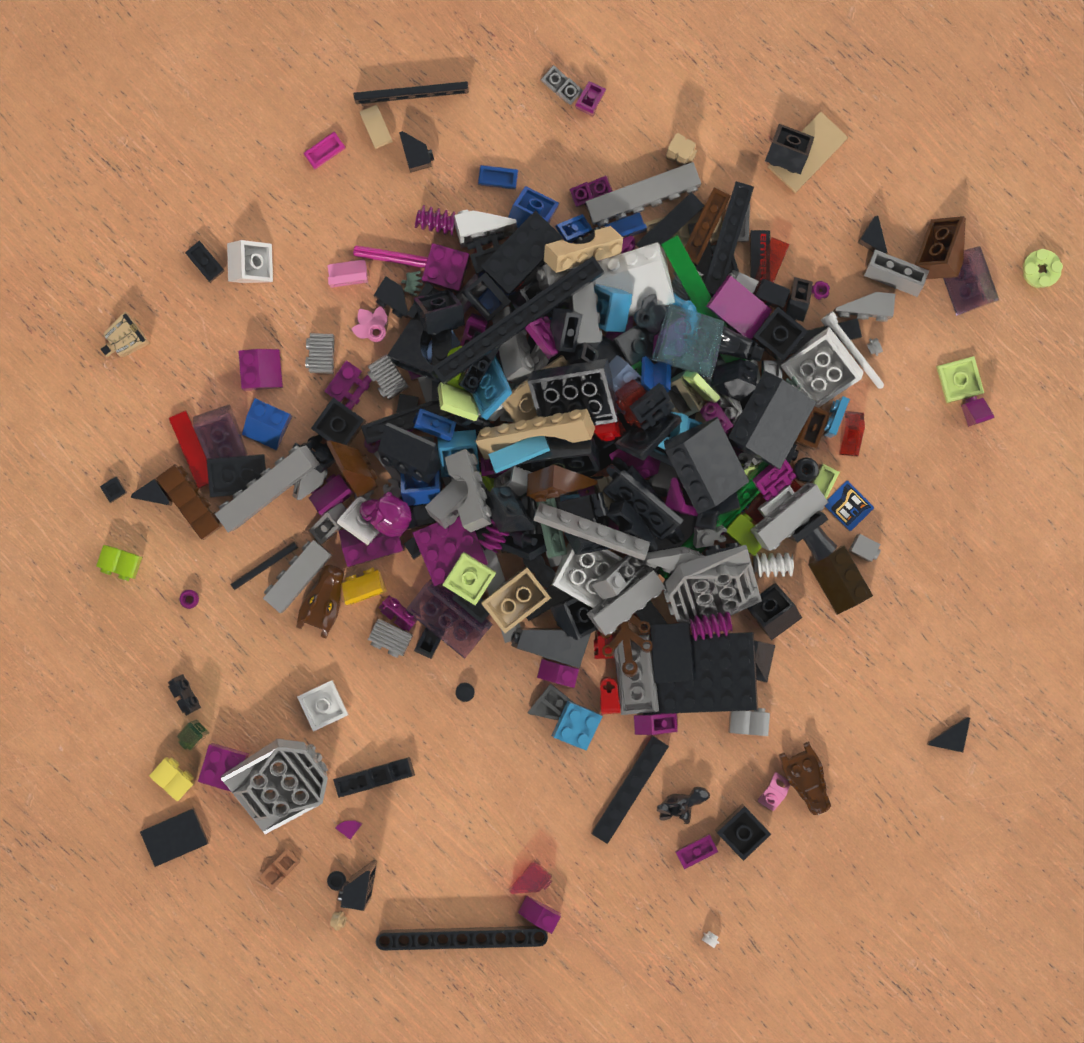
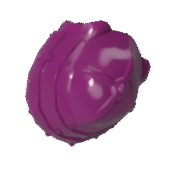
M391 492L385 493L379 500H367L360 506L362 518L366 521L370 520L373 527L386 536H401L407 530L412 520L408 504L392 495Z

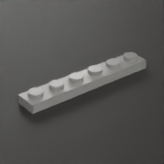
M540 502L534 517L536 522L635 558L645 560L650 542Z

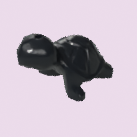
M695 787L690 795L672 794L657 806V811L660 812L659 819L665 821L675 816L682 819L684 824H689L691 807L702 804L709 799L710 793L703 787Z

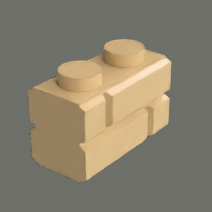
M677 133L668 146L666 158L672 162L676 161V164L679 166L692 163L697 153V150H695L696 143L690 139L686 140V137Z

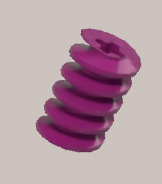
M423 205L417 212L415 228H418L421 224V229L425 230L428 225L429 231L432 232L436 227L437 233H440L443 228L445 235L451 230V235L453 236L455 212L453 211L448 216V211L445 210L442 215L440 208L433 213V207L426 211L425 205Z
M490 519L493 526L485 527L489 533H482L486 539H479V543L485 548L498 553L496 549H502V545L499 542H506L503 535L509 536L510 533H499L493 519Z
M725 611L724 617L721 612L717 613L716 618L712 613L709 615V620L706 615H702L701 621L698 616H694V621L690 618L691 631L695 641H697L698 635L704 640L707 633L712 638L713 632L720 637L721 631L724 632L725 636H728V631L733 630L728 611Z

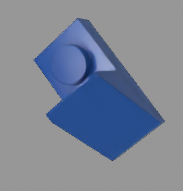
M583 214L555 226L563 240L568 243H573L574 240L589 234L592 230Z

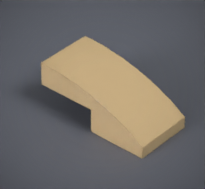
M377 104L360 111L375 149L393 142Z

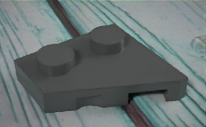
M550 684L527 713L559 720L567 701L574 702Z

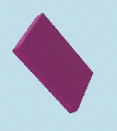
M730 275L727 276L706 305L709 310L737 333L749 339L753 338L772 311V309Z

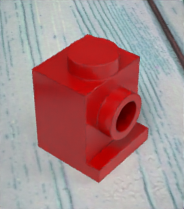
M597 632V639L594 640V651H598V655H594V659L614 658V654L612 657H605L602 652V648L613 640V635L608 639H604L601 637L600 632ZM610 648L605 649L606 654L612 652Z

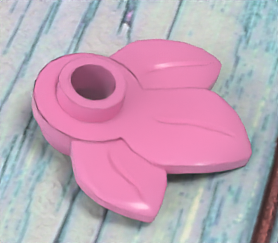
M379 306L374 313L359 309V324L352 328L354 334L361 339L369 338L373 342L382 341L386 335L384 326L387 323V315L384 309ZM376 329L380 331L378 336L373 335V331Z

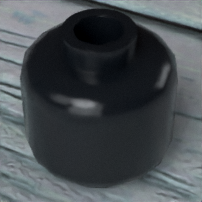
M808 457L798 460L793 467V473L796 475L795 479L801 483L812 482L819 473L817 462Z

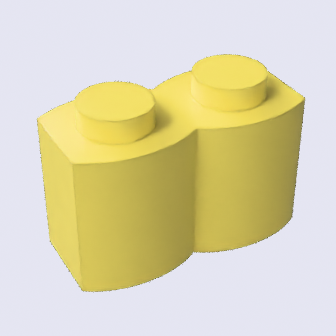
M166 757L149 776L172 798L179 801L195 784L193 781L194 777L186 770L183 772L178 767L180 764L171 757L169 759Z

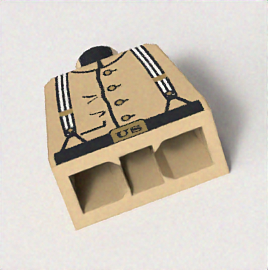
M124 312L104 332V336L109 342L100 349L106 357L115 351L119 356L125 357L149 345L150 342L130 315Z

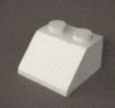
M244 240L227 243L228 282H273L272 244Z

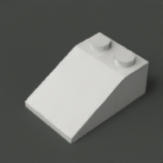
M462 210L455 215V228L461 248L467 247L466 243L473 241V238H482L488 236L491 232L498 233L503 231L504 237L511 236L517 228L516 219L474 210Z

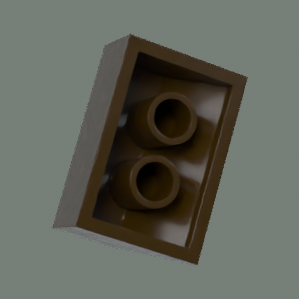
M840 546L826 558L814 561L808 565L836 615L857 606L873 596L845 546Z

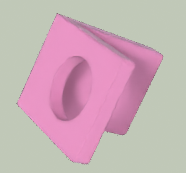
M775 772L770 785L758 798V802L774 811L786 797L790 783L786 778ZM776 780L782 781L785 787L778 786Z

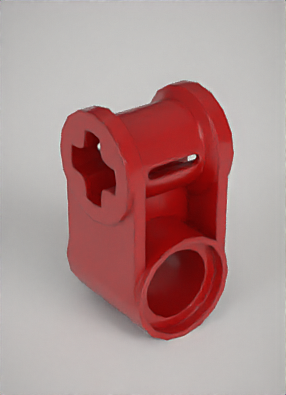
M605 677L600 682L601 715L621 713L617 683L612 677ZM607 682H610L611 685H614V687H611V691H607V688H603V686H605Z

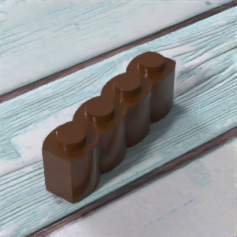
M174 464L156 477V479L199 538L204 540L221 528L222 525L215 515L216 512L212 513L209 506L211 505L204 496L202 498L199 496L197 485L193 481L189 482L186 478L188 475L186 470L182 466L178 467Z

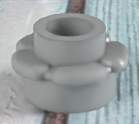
M877 338L869 339L870 343L867 344L871 355L875 353L878 356L879 353L883 352Z

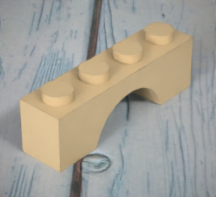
M609 226L594 230V239L588 243L572 244L559 240L545 244L544 262L557 273L578 267L592 256L596 261L616 256L622 252L623 237Z

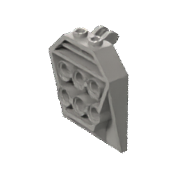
M746 545L681 563L672 575L663 582L666 587L664 588L666 601L671 602L668 604L670 614H675L676 620L679 623H688L690 618L694 621V616H698L701 621L702 615H706L709 620L710 614L713 613L716 618L718 612H721L724 617L725 611H728L731 616L762 602Z
M276 739L221 776L222 781L264 834L273 831L323 803L328 780L326 773L328 768L321 761L322 755L315 752L316 748L313 744L306 745L305 742ZM275 763H282L280 766H274ZM258 775L263 776V777L260 778V779H255V778H254L255 776H258ZM286 777H293L291 780H284ZM267 790H273L271 793H265ZM298 791H304L302 794H295ZM278 804H284L282 807H276Z

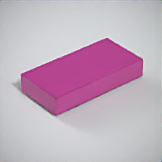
M332 132L303 154L312 167L317 169L346 147L337 134Z

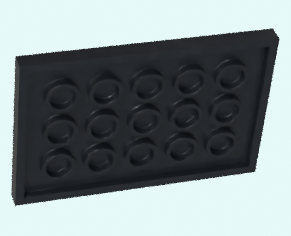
M754 632L728 633V636H725L723 633L720 634V637L717 634H713L712 638L706 634L704 640L698 635L697 641L691 635L694 681L656 683L659 711L643 714L758 710Z

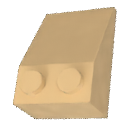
M525 566L503 583L481 604L502 631L507 633L551 597Z

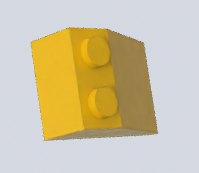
M374 568L363 571V576L356 577L355 574L345 578L346 582L342 583L345 605H352L387 592L380 570L375 571Z

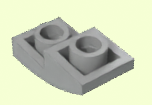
M554 65L541 78V81L569 105L583 91Z

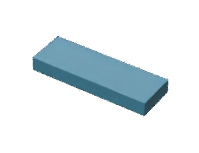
M545 436L526 438L488 455L495 473H498L550 451Z

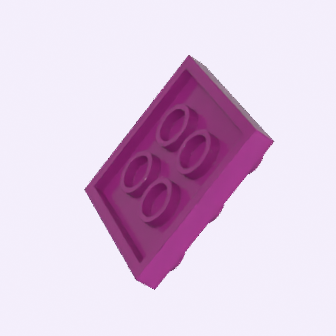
M460 515L446 529L437 522L413 532L434 586L444 583L463 552L484 565L489 564L476 532H469L462 526Z

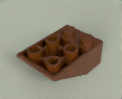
M814 407L795 443L812 450L817 449L831 413Z

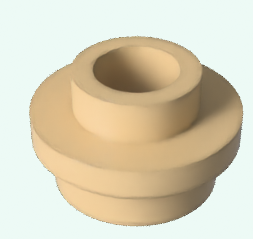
M334 912L331 918L330 926L334 927L337 931L344 928L347 918L344 912Z

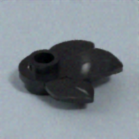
M651 294L644 298L641 309L635 312L634 321L639 327L646 328L650 333L660 332L662 330L660 322L667 318L669 309L664 305H657L656 294Z

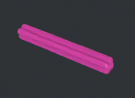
M357 245L353 251V255L356 257L425 268L428 260L427 257Z

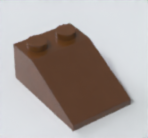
M964 216L931 219L915 262L916 266L929 270L926 279L959 276L964 261L966 218Z
M331 440L326 442L342 474L358 498L378 487L375 481L378 477L373 468L369 469L368 465L371 463L366 454L361 455L358 449Z
M551 465L528 474L527 496L534 498L537 502H545L548 499L571 494L597 485L598 481L557 465Z

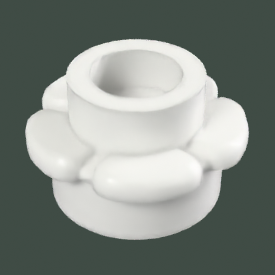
M710 931L707 934L703 933L704 936L701 940L715 948L717 943H720L717 941L718 936Z

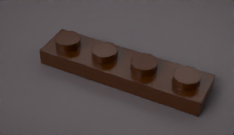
M715 187L685 246L689 257L695 265H698L731 195Z

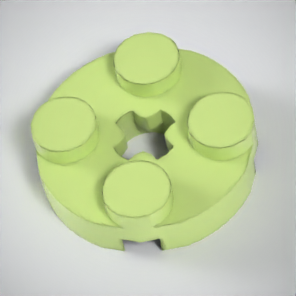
M1039 249L1029 254L1024 260L1022 267L1023 276L1026 282L1035 288L1049 287L1060 278L1063 265L1055 253L1046 249ZM1039 264H1040V265H1043V264H1044V265L1046 266V268H1045V269L1047 270L1046 273H1045V272H1042V273H1039V272H1038L1039 269H1040V268L1038 267Z

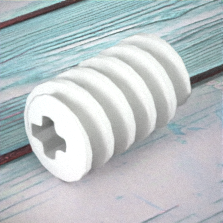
M756 553L753 556L754 575L757 572L759 577H762L763 572H765L766 576L769 577L770 573L773 572L774 576L777 577L780 571L782 577H785L786 571H788L790 577H792L794 571L793 554L790 558L789 553H785L784 557H782L781 553H777L775 558L774 554L770 553L767 559L765 553H762L760 558Z

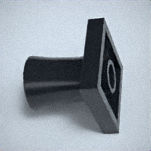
M823 512L814 514L809 518L808 523L799 526L795 533L788 537L797 543L803 539L815 561L826 558L837 548V545L820 527V525L828 520Z

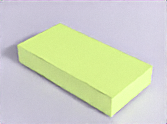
M686 371L683 374V378L704 400L717 403L720 396L698 373Z
M822 464L813 484L818 486L827 499L840 472Z

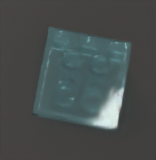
M669 303L652 360L712 378L718 358L724 321Z

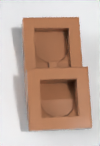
M286 849L258 878L273 891L300 861Z

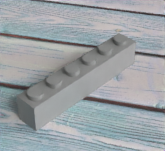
M694 162L588 200L585 202V206L592 225L601 227L608 224V221L614 218L620 220L627 217L626 214L634 212L636 214L645 210L644 207L650 205L652 207L659 206L663 200L669 199L672 201L678 199L682 193H694L701 186V181Z
M297 445L289 451L290 455L288 457L278 459L274 463L276 465L274 468H268L260 474L262 476L260 479L252 480L246 485L248 487L246 490H240L232 496L234 499L231 502L226 501L219 506L220 510L215 515L228 533L239 528L319 465V462L306 445L302 447Z

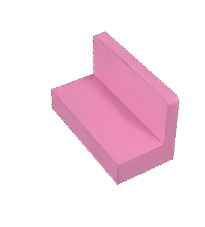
M365 260L328 265V283L331 288L368 283Z

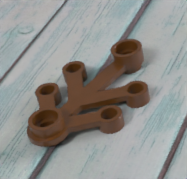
M632 614L628 621L638 627L640 633H649L650 624L646 621L642 622ZM628 621L621 623V630L610 644L602 648V652L605 657H612L614 650L623 640L625 662L622 665V671L625 676L633 677L638 672V666L632 658L630 640L640 646L645 653L651 652L653 645L650 640H644L630 630ZM646 625L648 629L644 631L641 629V626ZM600 632L602 638L608 639L612 633L605 636ZM647 643L650 645V648L644 649L643 645ZM610 648L612 652L606 654L605 649ZM631 664L633 665V669L627 670L626 666Z

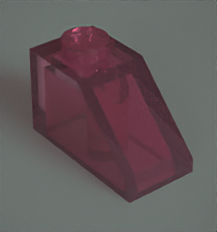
M534 859L509 888V892L511 894L540 892L542 888L546 890L552 883V880H550L552 874Z

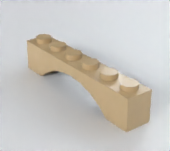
M587 409L573 410L568 413H557L553 416L537 417L527 421L521 420L517 423L502 424L492 428L485 427L480 430L476 443L485 460L490 459L488 454L530 437L550 436L565 439L572 443L591 440L595 426Z

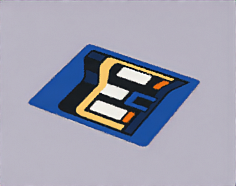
M846 481L827 500L828 503L825 505L849 531H852L874 509V506L849 481Z

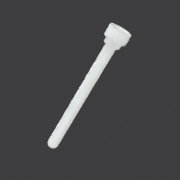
M832 311L823 317L821 322L824 326L832 328L877 388H883L884 383L838 325L836 314Z

